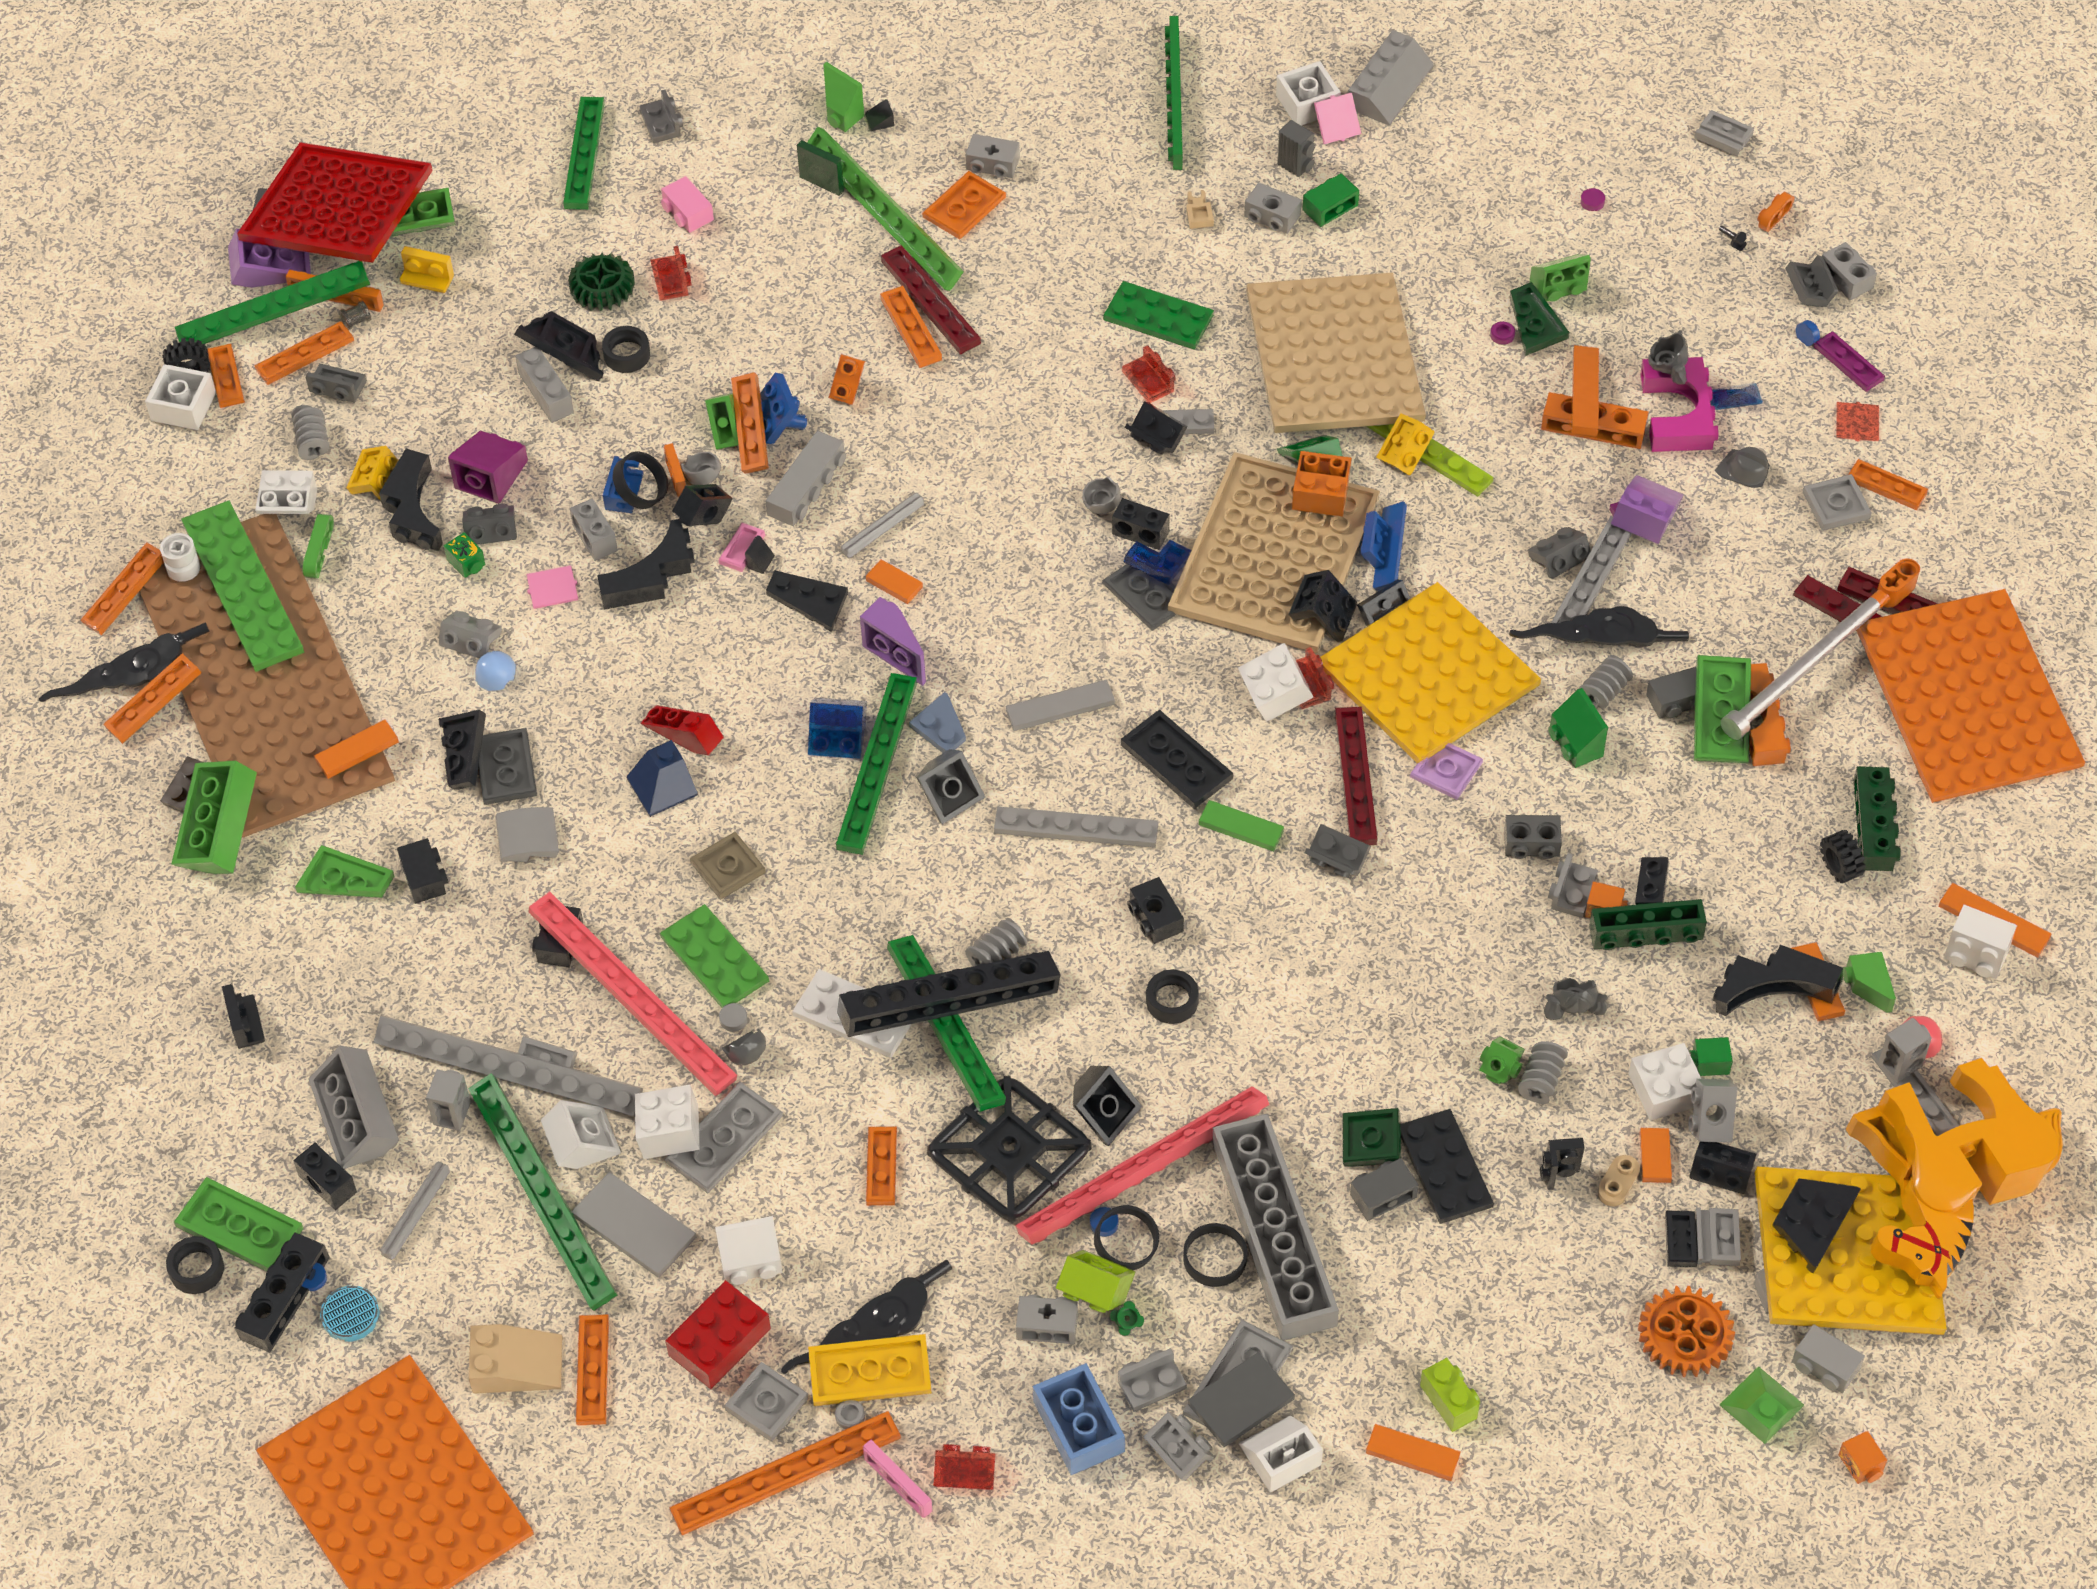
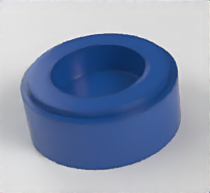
M1805 320L1796 326V336L1806 346H1811L1819 341L1820 332L1814 322Z
M1100 1207L1092 1212L1090 1215V1228L1093 1233H1095V1229L1102 1216L1111 1208ZM1118 1215L1111 1216L1102 1223L1100 1229L1101 1237L1111 1236L1117 1231L1119 1225Z
M315 1263L312 1268L316 1271L312 1280L305 1279L302 1287L308 1288L309 1291L319 1290L327 1281L325 1268L319 1263Z

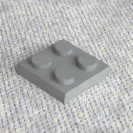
M1852 474L1805 485L1803 488V494L1822 531L1871 518L1872 512Z
M761 1362L724 1406L725 1411L772 1442L808 1400V1393Z

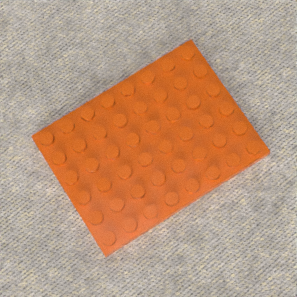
M2006 589L1867 620L1856 630L1932 803L2084 767L2085 760Z
M410 1354L256 1449L257 1454L347 1589H450L534 1535L528 1522Z

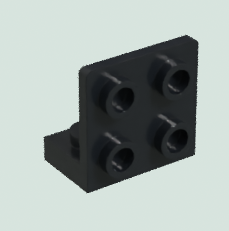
M1330 570L1310 573L1303 577L1289 616L1294 621L1315 617L1337 642H1342L1356 609L1357 601Z

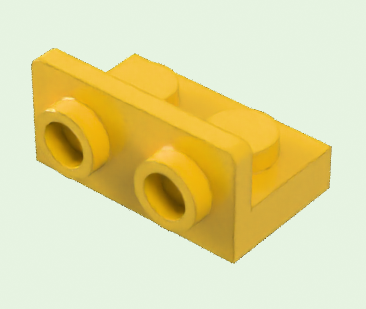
M404 246L401 251L404 271L400 277V283L445 293L454 277L451 257Z
M1400 413L1376 458L1407 475H1411L1435 432L1422 422Z
M386 445L362 449L346 489L351 494L372 491L381 500L379 493L399 461L398 458Z

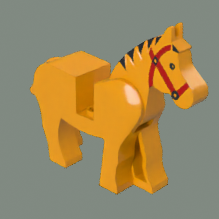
M1983 1058L1957 1066L1950 1079V1083L1977 1105L1984 1116V1120L1966 1123L1936 1136L1909 1082L1886 1090L1878 1106L1853 1114L1846 1127L1849 1136L1861 1142L1870 1151L1873 1158L1898 1182L1903 1209L1913 1224V1227H1909L1904 1231L1891 1225L1881 1227L1871 1244V1254L1881 1263L1906 1271L1915 1280V1285L1929 1286L1938 1299L1941 1298L1946 1290L1947 1278L1950 1277L1957 1267L1967 1247L1974 1220L1973 1200L1978 1191H1981L1989 1205L2032 1193L2038 1187L2044 1175L2057 1165L2063 1147L2061 1110L2050 1108L2036 1113L2010 1086L1997 1065L1989 1067Z

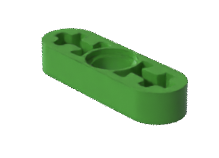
M318 514L303 561L304 577L319 578L325 555H323L324 549L328 548L334 527L332 515Z

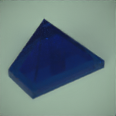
M1756 383L1712 389V401H1710L1711 406H1715V410L1757 405L1763 402Z

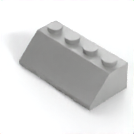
M1395 30L1391 31L1348 90V93H1352L1356 113L1386 125H1391L1434 64L1413 37Z
M340 1045L308 1080L337 1163L343 1169L384 1156L399 1141L367 1050Z

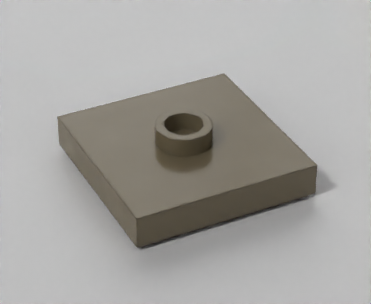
M736 832L690 858L691 865L720 900L766 873L765 867Z

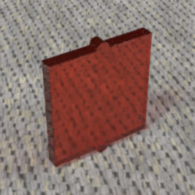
M1837 402L1836 438L1855 439L1857 442L1860 440L1879 441V405L1861 404L1860 402Z

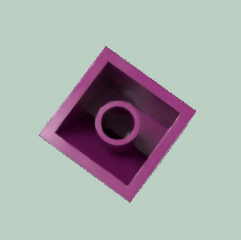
M480 430L448 457L454 488L500 504L528 461L525 445L518 441H510L497 434Z

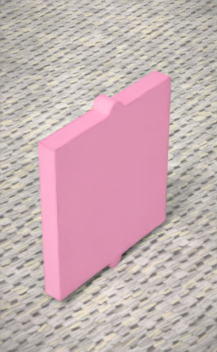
M1352 93L1337 97L1331 95L1330 99L1314 103L1323 144L1338 140L1345 141V138L1361 134Z
M571 565L526 574L529 584L527 592L531 595L534 609L578 600L576 591L578 583L577 580H574Z

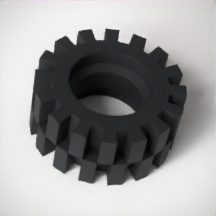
M181 338V342L178 343L177 340H174L173 346L168 344L166 346L167 349L163 350V362L166 365L209 372L210 360L208 349L200 340L195 342L194 338H189V341ZM192 359L190 361L181 362L183 360Z
M1841 830L1821 839L1820 846L1822 848L1820 852L1824 855L1822 860L1826 862V868L1830 869L1831 875L1835 876L1837 882L1845 883L1865 873L1866 864L1863 863L1865 858L1860 853L1862 849L1861 847L1858 848V842L1856 839L1853 840L1851 833L1848 834L1847 830Z

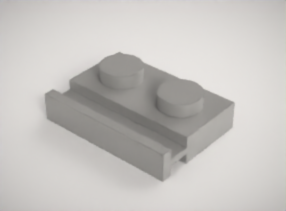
M1711 110L1700 124V128L1695 131L1694 138L1734 156H1738L1740 150L1745 147L1753 136L1754 128Z
M1696 1207L1695 1223L1698 1264L1702 1265L1703 1262L1710 1263V1265L1740 1266L1739 1209L1709 1208V1210H1701V1208Z

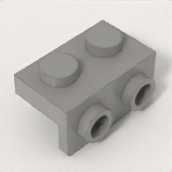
M455 611L441 621L439 645L481 658L484 654L488 653L489 644L500 636L502 626L494 624L489 619H478L469 616L466 612Z

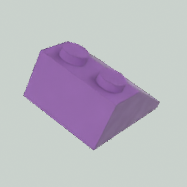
M236 228L228 246L231 285L254 288L287 283L285 276L289 269L311 274L309 252L239 241L237 233L240 229Z
M1636 475L1625 489L1611 524L1659 544L1684 494Z
M879 597L860 616L862 646L903 674L917 677V683L923 686L926 683L924 652L899 607L895 603L888 602Z

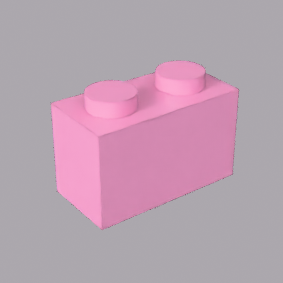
M686 176L661 188L662 207L667 213L671 212L674 215V219L679 227L684 226L690 233L714 220L712 204Z

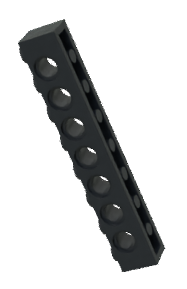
M1049 951L1031 953L1025 956L1006 958L987 964L982 963L977 966L954 969L939 974H929L915 979L901 980L891 984L876 985L867 989L848 991L839 994L837 1014L847 1036L853 1037L1058 993L1061 974Z

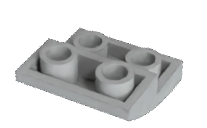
M553 807L520 808L496 814L501 861L528 862L530 856L557 857L559 848Z

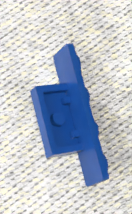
M1404 501L1384 507L1382 517L1376 511L1366 513L1361 554L1375 568L1373 588L1376 591L1381 590L1398 579L1407 504Z

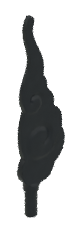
M1626 606L1599 608L1593 610L1589 615H1579L1573 620L1561 623H1545L1529 630H1510L1509 632L1511 637L1519 639L1550 636L1571 643L1586 641L1602 645H1624L1631 643L1643 647L1651 646L1655 642L1689 640L1688 631H1663L1658 629L1651 618L1641 615L1638 611Z
M205 622L182 633L162 634L150 644L128 650L110 663L96 666L72 685L47 691L39 697V701L44 702L59 696L80 695L90 690H98L104 687L110 689L123 685L137 687L151 682L183 653L182 646L186 642L210 632L208 625Z
M946 1259L924 1274H920L915 1278L906 1277L901 1279L893 1286L891 1291L870 1300L851 1319L842 1321L833 1327L820 1345L892 1338L911 1332L919 1325L923 1310L928 1302L926 1288L930 1283L952 1270L951 1264ZM809 1352L789 1360L782 1367L781 1372L786 1374L794 1366L810 1363Z

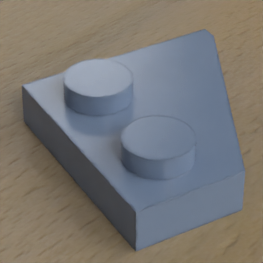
M946 692L941 694L909 722L911 729L942 753L949 749L956 750L966 741V735Z

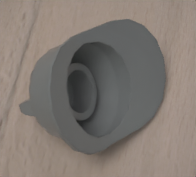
M1758 448L1731 449L1716 467L1715 472L1724 479L1747 487L1758 488L1764 485L1770 464L1768 463L1767 456Z

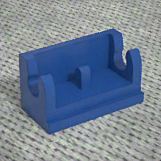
M614 456L602 495L605 510L633 513L634 507L626 503L615 489L613 469L622 458ZM627 460L623 467L624 478L628 487L638 496L644 472L629 468H638L639 462Z

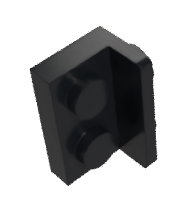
M1144 401L1133 423H1126L1124 428L1131 432L1130 436L1140 442L1145 440L1151 444L1149 447L1151 450L1163 455L1164 452L1173 453L1176 450L1188 426L1151 403Z
M1668 857L1641 858L1635 899L1636 905L1664 902L1669 869Z
M233 984L221 986L232 1033L238 1049L265 1042L255 996L251 994L242 997L241 993L236 994Z
M1583 1137L1548 1140L1547 1150L1542 1152L1543 1164H1540L1541 1181H1546L1548 1190L1554 1189L1557 1174L1560 1177H1570L1580 1172L1585 1149Z
M1699 1142L1689 1178L1729 1191L1745 1194L1757 1154L1719 1142Z

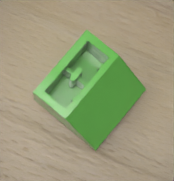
M1575 254L1532 266L1530 282L1534 284L1546 302H1554L1561 297L1571 294L1579 295L1587 290L1591 257L1586 254Z

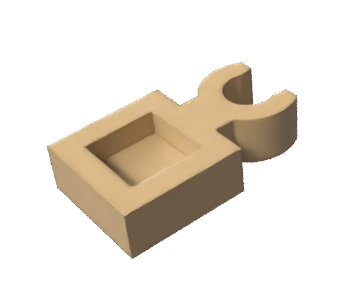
M1201 190V196L1198 198L1193 197L1192 192L1188 191L1186 213L1189 228L1213 227L1214 218L1211 203L1206 202L1205 191Z

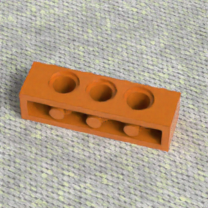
M1549 392L1543 412L1541 430L1641 449L1649 411L1599 402L1597 436L1578 435L1571 433L1572 396Z

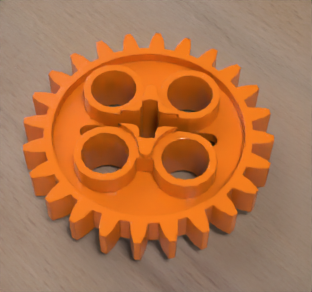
M1675 1286L1674 1294L1664 1289L1662 1298L1655 1294L1652 1300L1653 1303L1647 1302L1645 1311H1642L1640 1315L1642 1322H1639L1638 1331L1642 1332L1639 1336V1342L1645 1343L1643 1352L1652 1351L1650 1361L1653 1362L1659 1359L1661 1361L1659 1369H1663L1667 1365L1671 1366L1670 1374L1672 1375L1677 1369H1680L1683 1377H1686L1688 1370H1691L1693 1375L1698 1377L1699 1369L1701 1368L1706 1374L1710 1373L1711 1365L1718 1369L1721 1360H1727L1728 1351L1732 1350V1340H1734L1735 1331H1732L1734 1321L1727 1320L1730 1311H1720L1723 1304L1722 1301L1713 1303L1712 1293L1707 1297H1703L1702 1288H1699L1696 1294H1694L1690 1286H1687L1685 1292H1681L1680 1288ZM1682 1310H1688V1311L1692 1312L1693 1314H1692V1315H1686V1314L1682 1313L1681 1311H1682ZM1665 1326L1671 1329V1331L1666 1332L1661 1330L1659 1327ZM1702 1331H1709V1332H1711L1713 1335H1712V1336L1704 1335V1334L1702 1333ZM1686 1347L1689 1348L1692 1352L1686 1353L1680 1350V1348Z

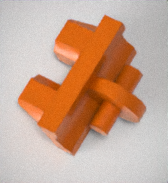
M841 354L828 398L853 405L866 361Z

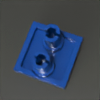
M775 372L760 392L766 444L775 443L786 427L804 430L807 426L806 416L804 414H797L800 401L797 400L798 397L792 396L784 375Z

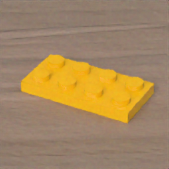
M926 1334L808 1347L814 1406L840 1404L847 1400L859 1402L932 1394Z

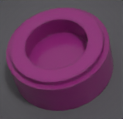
M1596 188L1586 189L1581 194L1580 204L1585 210L1599 211L1604 207L1605 194Z
M1497 322L1491 327L1490 337L1497 344H1509L1515 338V328L1508 322Z

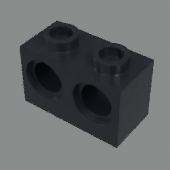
M1124 498L1121 499L1112 516V535L1157 550L1161 549L1170 532L1169 513Z

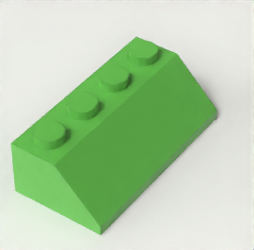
M449 187L419 192L391 236L456 225Z
M238 761L195 763L172 865L211 874L234 873L257 775L256 771Z

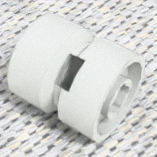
M174 533L163 539L160 544V551L169 577L176 581H188L197 576L200 571V562L192 538L184 533Z

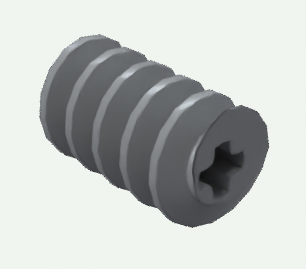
M309 405L296 406L292 410L291 416L298 454L302 460H314L320 455H324L330 448L326 434L324 414L322 410Z
M1608 655L1578 689H1584L1596 709L1598 707L1606 708L1609 705V701H1612L1615 695L1621 692V688L1627 685V681L1633 678V672L1621 658L1615 655Z
M1005 918L1006 920H1001L998 923V927H992L989 931L990 933H985L981 939L974 942L973 946H969L965 952L971 965L977 966L982 963L987 964L1003 960L1001 955L1004 958H1011L1012 955L1009 949L1017 953L1019 951L1017 942L1022 946H1026L1028 943L1017 923L1011 918Z
M1541 1041L1532 1047V1054L1529 1056L1518 1090L1520 1095L1526 1100L1539 1104H1548L1550 1101L1549 1097L1555 1093L1554 1087L1558 1084L1557 1078L1561 1076V1068L1564 1067V1059L1567 1058L1568 1052L1559 1044Z

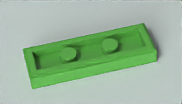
M1211 800L1208 801L1199 819V826L1273 852L1284 832V826Z

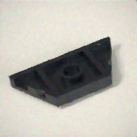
M553 311L544 314L543 317L531 320L526 326L520 325L514 333L515 336L595 381H600L604 374L603 370H599L598 366L600 355L596 348L597 341L595 335Z
M1799 1178L1772 1226L1787 1240L1789 1247L1794 1253L1799 1252L1808 1263L1806 1268L1811 1273L1815 1272L1861 1188Z

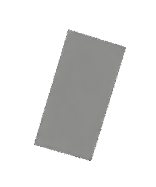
M739 1082L699 1123L700 1150L668 1155L665 1158V1163L706 1193H709L783 1117V1112L742 1082Z
M610 1172L571 1211L578 1221L658 1278L697 1238L694 1231Z
M1241 1319L1194 1395L1257 1352L1264 1357L1278 1374L1293 1350V1346ZM1187 1404L1183 1410V1415L1204 1425Z

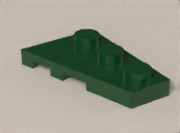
M1532 282L1510 290V301L1525 356L1569 339L1568 329Z

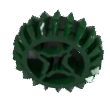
M602 251L597 256L592 253L590 258L583 256L582 262L576 261L575 267L571 268L568 279L569 291L575 302H580L582 308L588 306L591 311L595 307H598L600 312H602L603 307H608L611 311L614 304L620 307L621 301L628 302L629 295H633V288H635L632 267H630L628 261H623L621 255L615 257L612 252L609 255H605Z

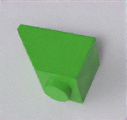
M733 393L706 399L705 403L716 450L739 445Z
M1874 952L1850 955L1847 966L1843 967V978L1846 984L1850 983L1852 993L1886 1013L1892 1012L1896 997L1883 953Z

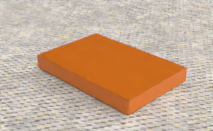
M968 171L922 213V216L960 240L1006 198V192Z

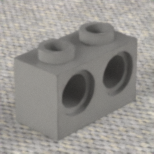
M1847 242L1822 254L1837 288L1849 300L1874 288L1877 272Z
M593 498L570 508L572 525L594 561L618 551L615 533Z
M1911 1018L1887 1033L1878 1063L1896 1083L1923 1067L1932 1039L1928 1029L1924 1025L1919 1024L1914 1018Z
M437 1069L426 1096L433 1125L461 1131L471 1104L464 1075L455 1070L443 1071Z

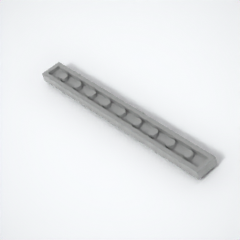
M380 1016L373 1042L486 1075L492 1073L500 1079L635 1116V1094L643 1092V1088L388 1016Z

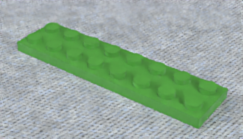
M230 500L181 518L182 524L188 536L193 540L196 553L255 672L304 653L303 646Z

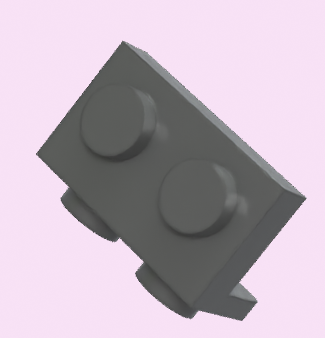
M1817 255L1811 264L1790 261L1785 268L1802 305L1826 307L1838 293V288L1823 256Z
M319 363L315 373L308 372L306 375L309 392L353 403L357 401L367 382L366 374Z
M502 503L494 505L493 508L471 507L467 511H463V530L477 545L517 539L514 505L508 506Z
M1571 527L1559 529L1553 536L1538 541L1535 546L1528 549L1529 557L1545 565L1547 575L1551 579L1585 561L1591 552L1587 535Z

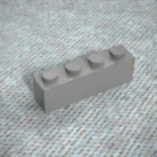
M817 430L765 500L767 516L793 527L799 519L803 520L810 503L816 502L819 498L821 488L824 484L831 482L834 470L837 466L841 467L846 459L844 441Z

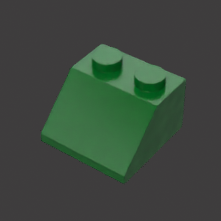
M1577 689L1551 714L1550 726L1548 727L1552 740L1558 741L1564 759L1566 761L1570 760L1575 768L1604 757L1608 732L1607 724L1584 689Z

